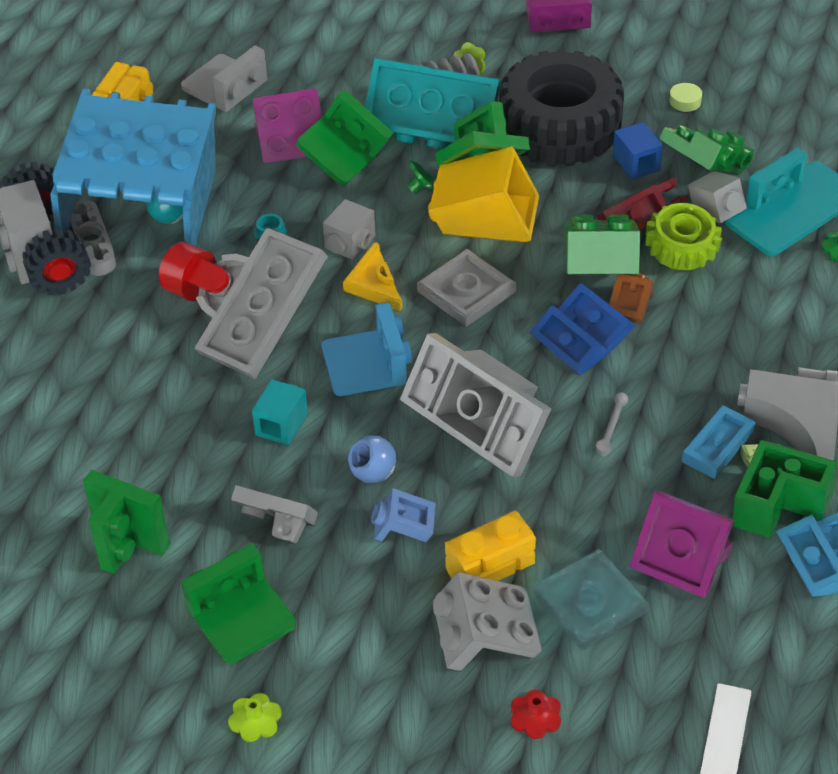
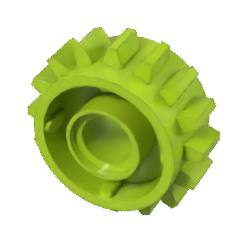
M675 203L663 206L659 213L654 212L652 214L651 221H648L646 226L645 246L651 247L650 255L655 256L661 264L676 270H692L698 267H705L707 260L713 261L715 259L716 252H719L722 238L720 236L722 229L715 225L717 219L712 217L705 209L694 204Z

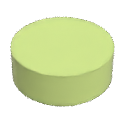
M679 83L671 88L669 102L674 109L690 112L700 107L702 90L697 85Z

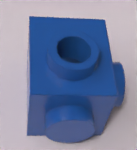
M644 122L614 131L613 158L631 180L661 171L663 144L660 142L658 135L653 133Z

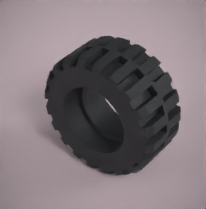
M557 49V52L549 53L546 50L539 52L537 56L532 54L526 56L521 63L516 62L502 78L501 86L499 87V102L503 104L506 135L528 137L530 150L521 154V156L527 155L530 161L536 163L543 161L549 166H556V164L574 166L575 162L581 161L586 163L591 161L593 156L600 157L608 151V148L610 149L613 146L614 131L622 128L624 102L622 81L610 65L606 62L602 64L601 60L593 55L590 57L585 56L584 52L574 51V53L566 52V49Z

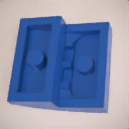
M580 283L559 309L552 305L529 333L581 375L607 356L631 332L635 325L583 283Z

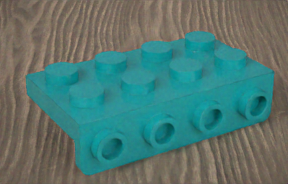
M374 58L365 108L394 133L393 135L396 136L395 141L414 144L415 139L427 141V147L441 150L446 145L455 142L453 125L455 122L491 101L497 102L501 81L483 76Z

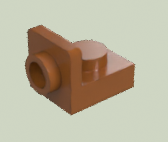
M641 273L618 274L609 305L629 321L642 325L649 299L653 298V281Z

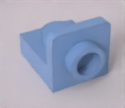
M392 488L384 501H378L373 509L371 523L375 524L374 539L382 542L391 530L427 542L433 535L436 503Z

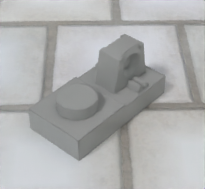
M235 485L231 501L242 507L241 513L246 516L260 520L264 519L265 514L274 516L272 536L290 543H297L306 523L314 525L318 512L309 505Z

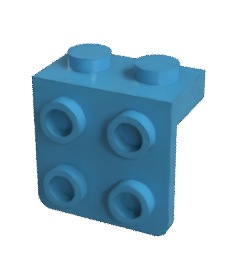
M390 302L375 305L377 330L330 338L321 343L324 360L335 395L345 396L407 383L406 364L412 363L410 345L408 341L402 342L401 337H404L402 320L400 316H394Z

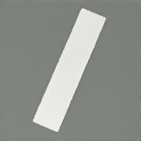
M720 683L717 685L700 774H737L751 690Z

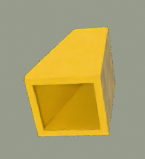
M511 146L440 165L437 178L434 181V190L431 202L428 205V212L431 220L437 223L445 235L528 242L532 238L539 194L514 147Z

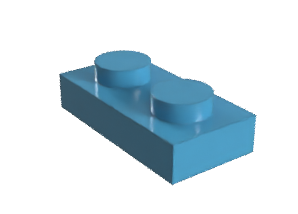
M722 405L683 451L682 462L716 479L740 450L741 445H744L754 433L756 422Z

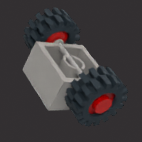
M30 162L29 168H26L25 163L20 164V171L17 172L12 168L9 171L11 178L5 175L2 179L3 184H0V224H3L0 227V242L3 251L10 249V252L5 253L10 273L17 271L21 285L30 282L41 293L46 289L47 295H53L54 290H58L59 295L65 294L64 289L68 287L73 291L77 289L76 282L82 285L85 282L84 276L89 277L91 262L84 242L81 241L78 234L73 236L72 231L67 229L64 235L61 229H54V234H52L50 222L52 221L51 215L53 211L50 194L54 186L52 175L54 168L51 167L49 169L45 163H42L39 168L37 162Z

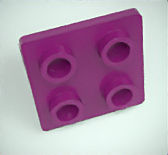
M317 89L254 98L253 107L256 119L254 128L256 136L259 137L263 162L271 163L307 157L296 146V141L322 118Z

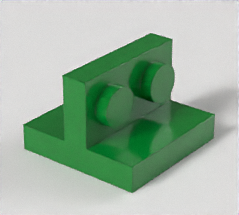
M491 101L453 124L455 142L436 152L435 156L436 165L440 166L511 146L514 147L519 156L529 151L530 147L528 137L506 135L502 102Z
M91 469L83 479V484L92 515L88 522L101 570L115 574L122 563L127 562L131 558L135 546L163 556L170 546V540L160 495Z

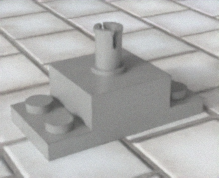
M437 333L426 335L400 397L402 402L512 477L522 475L551 411L550 407L534 397L538 386L484 351H463Z

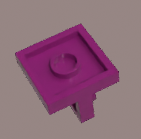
M658 490L653 494L629 567L705 598L709 594L718 565L729 557L733 543L727 541L734 520Z

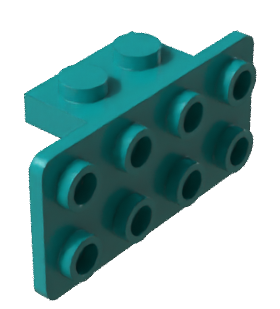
M796 148L788 154L778 157L775 162L762 170H757L750 176L746 199L747 209L724 221V224L767 256H776L838 216V173L820 161H812L806 165L807 154Z

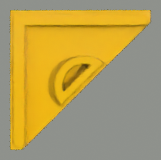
M374 242L343 281V291L378 304L390 302L392 309L401 311L403 308L402 298L399 296L394 285V279L387 262L384 261L379 244Z

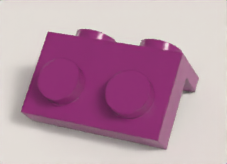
M591 0L526 1V15L530 33L591 28Z

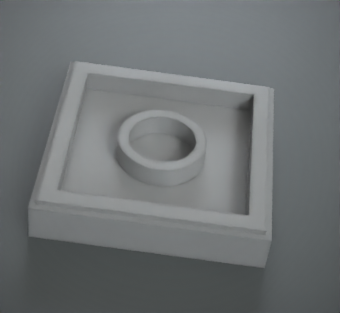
M466 249L417 282V292L467 327L516 292V282L469 249Z

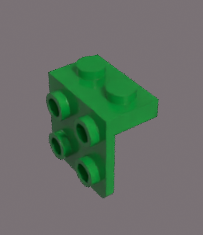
M344 89L337 95L326 114L298 138L296 146L339 185L346 186L379 155L394 133Z
M253 543L241 550L231 552L224 559L205 569L194 572L190 577L181 581L187 611L222 660L227 664L236 663L293 631L296 627L295 617L265 579L261 553Z

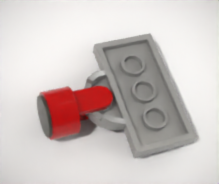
M266 228L249 257L236 253L222 255V260L216 262L212 253L187 242H179L173 245L161 260L159 282L164 290L188 301H198L201 309L212 318L194 349L207 358L256 379L328 256L322 249Z

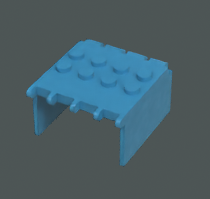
M82 89L52 174L54 186L50 195L54 228L61 229L63 235L66 229L69 230L76 202L79 200L80 195H83L85 189H88L89 196L117 199L120 192L123 193L124 200L152 203L154 196L158 197L159 204L184 206V242L196 246L216 171L214 128L216 103H209L207 108L187 106L186 100L179 99L177 105L154 103L153 96H145L144 101L120 99V93L112 92L111 98L91 96L90 89Z

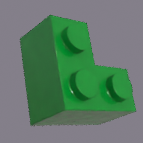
M760 440L734 496L733 527L771 538L783 510L804 516L813 514L815 519L822 521L834 493L838 462Z

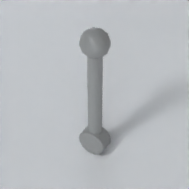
M623 392L615 395V407L604 437L596 443V452L601 456H606L611 452L610 439L622 407L626 406L629 401L628 396Z

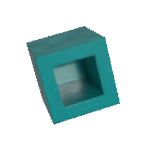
M271 379L252 409L255 435L289 446L308 415L306 389Z

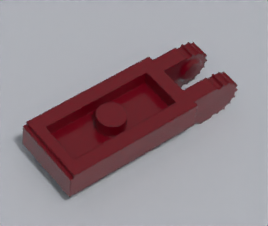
M673 177L658 186L656 184L603 211L596 217L598 220H608V215L611 214L628 215L629 220H634L641 231L646 228L647 222L651 221L652 214L654 212L659 213L663 206L675 203H688V200L684 195L666 204L661 193L675 188L678 182Z

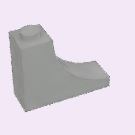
M750 369L748 384L740 383L737 406L744 407L743 416L755 421V425L780 435L799 451L834 460L838 426V382Z

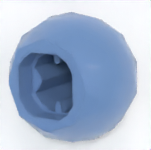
M369 435L361 437L351 446L348 456L349 468L353 475L364 483L385 481L394 471L396 452L391 443L381 436Z

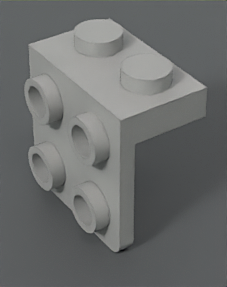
M254 45L236 60L224 54H218L181 82L182 90L208 104L216 103V108L227 112L267 81L264 49Z
M457 572L433 600V611L436 615L440 633V645L443 649L448 669L462 671L482 648L535 658L541 652V644L528 593L521 586Z

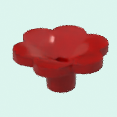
M535 689L529 691L526 696L516 697L512 700L511 711L513 715L511 717V725L516 731H525L530 738L541 739L545 736L546 732H555L560 728L561 717L559 713L561 711V704L556 698L546 697L542 691Z

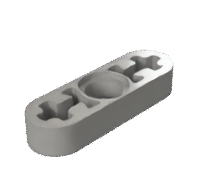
M89 200L77 201L74 214H72L70 220L73 235L78 234L81 241L84 242L91 262L90 274L95 276L106 275L114 270L116 260L98 207ZM86 215L89 221L83 223L81 216ZM88 235H99V238L95 240H83ZM100 252L102 259L97 260L94 253Z

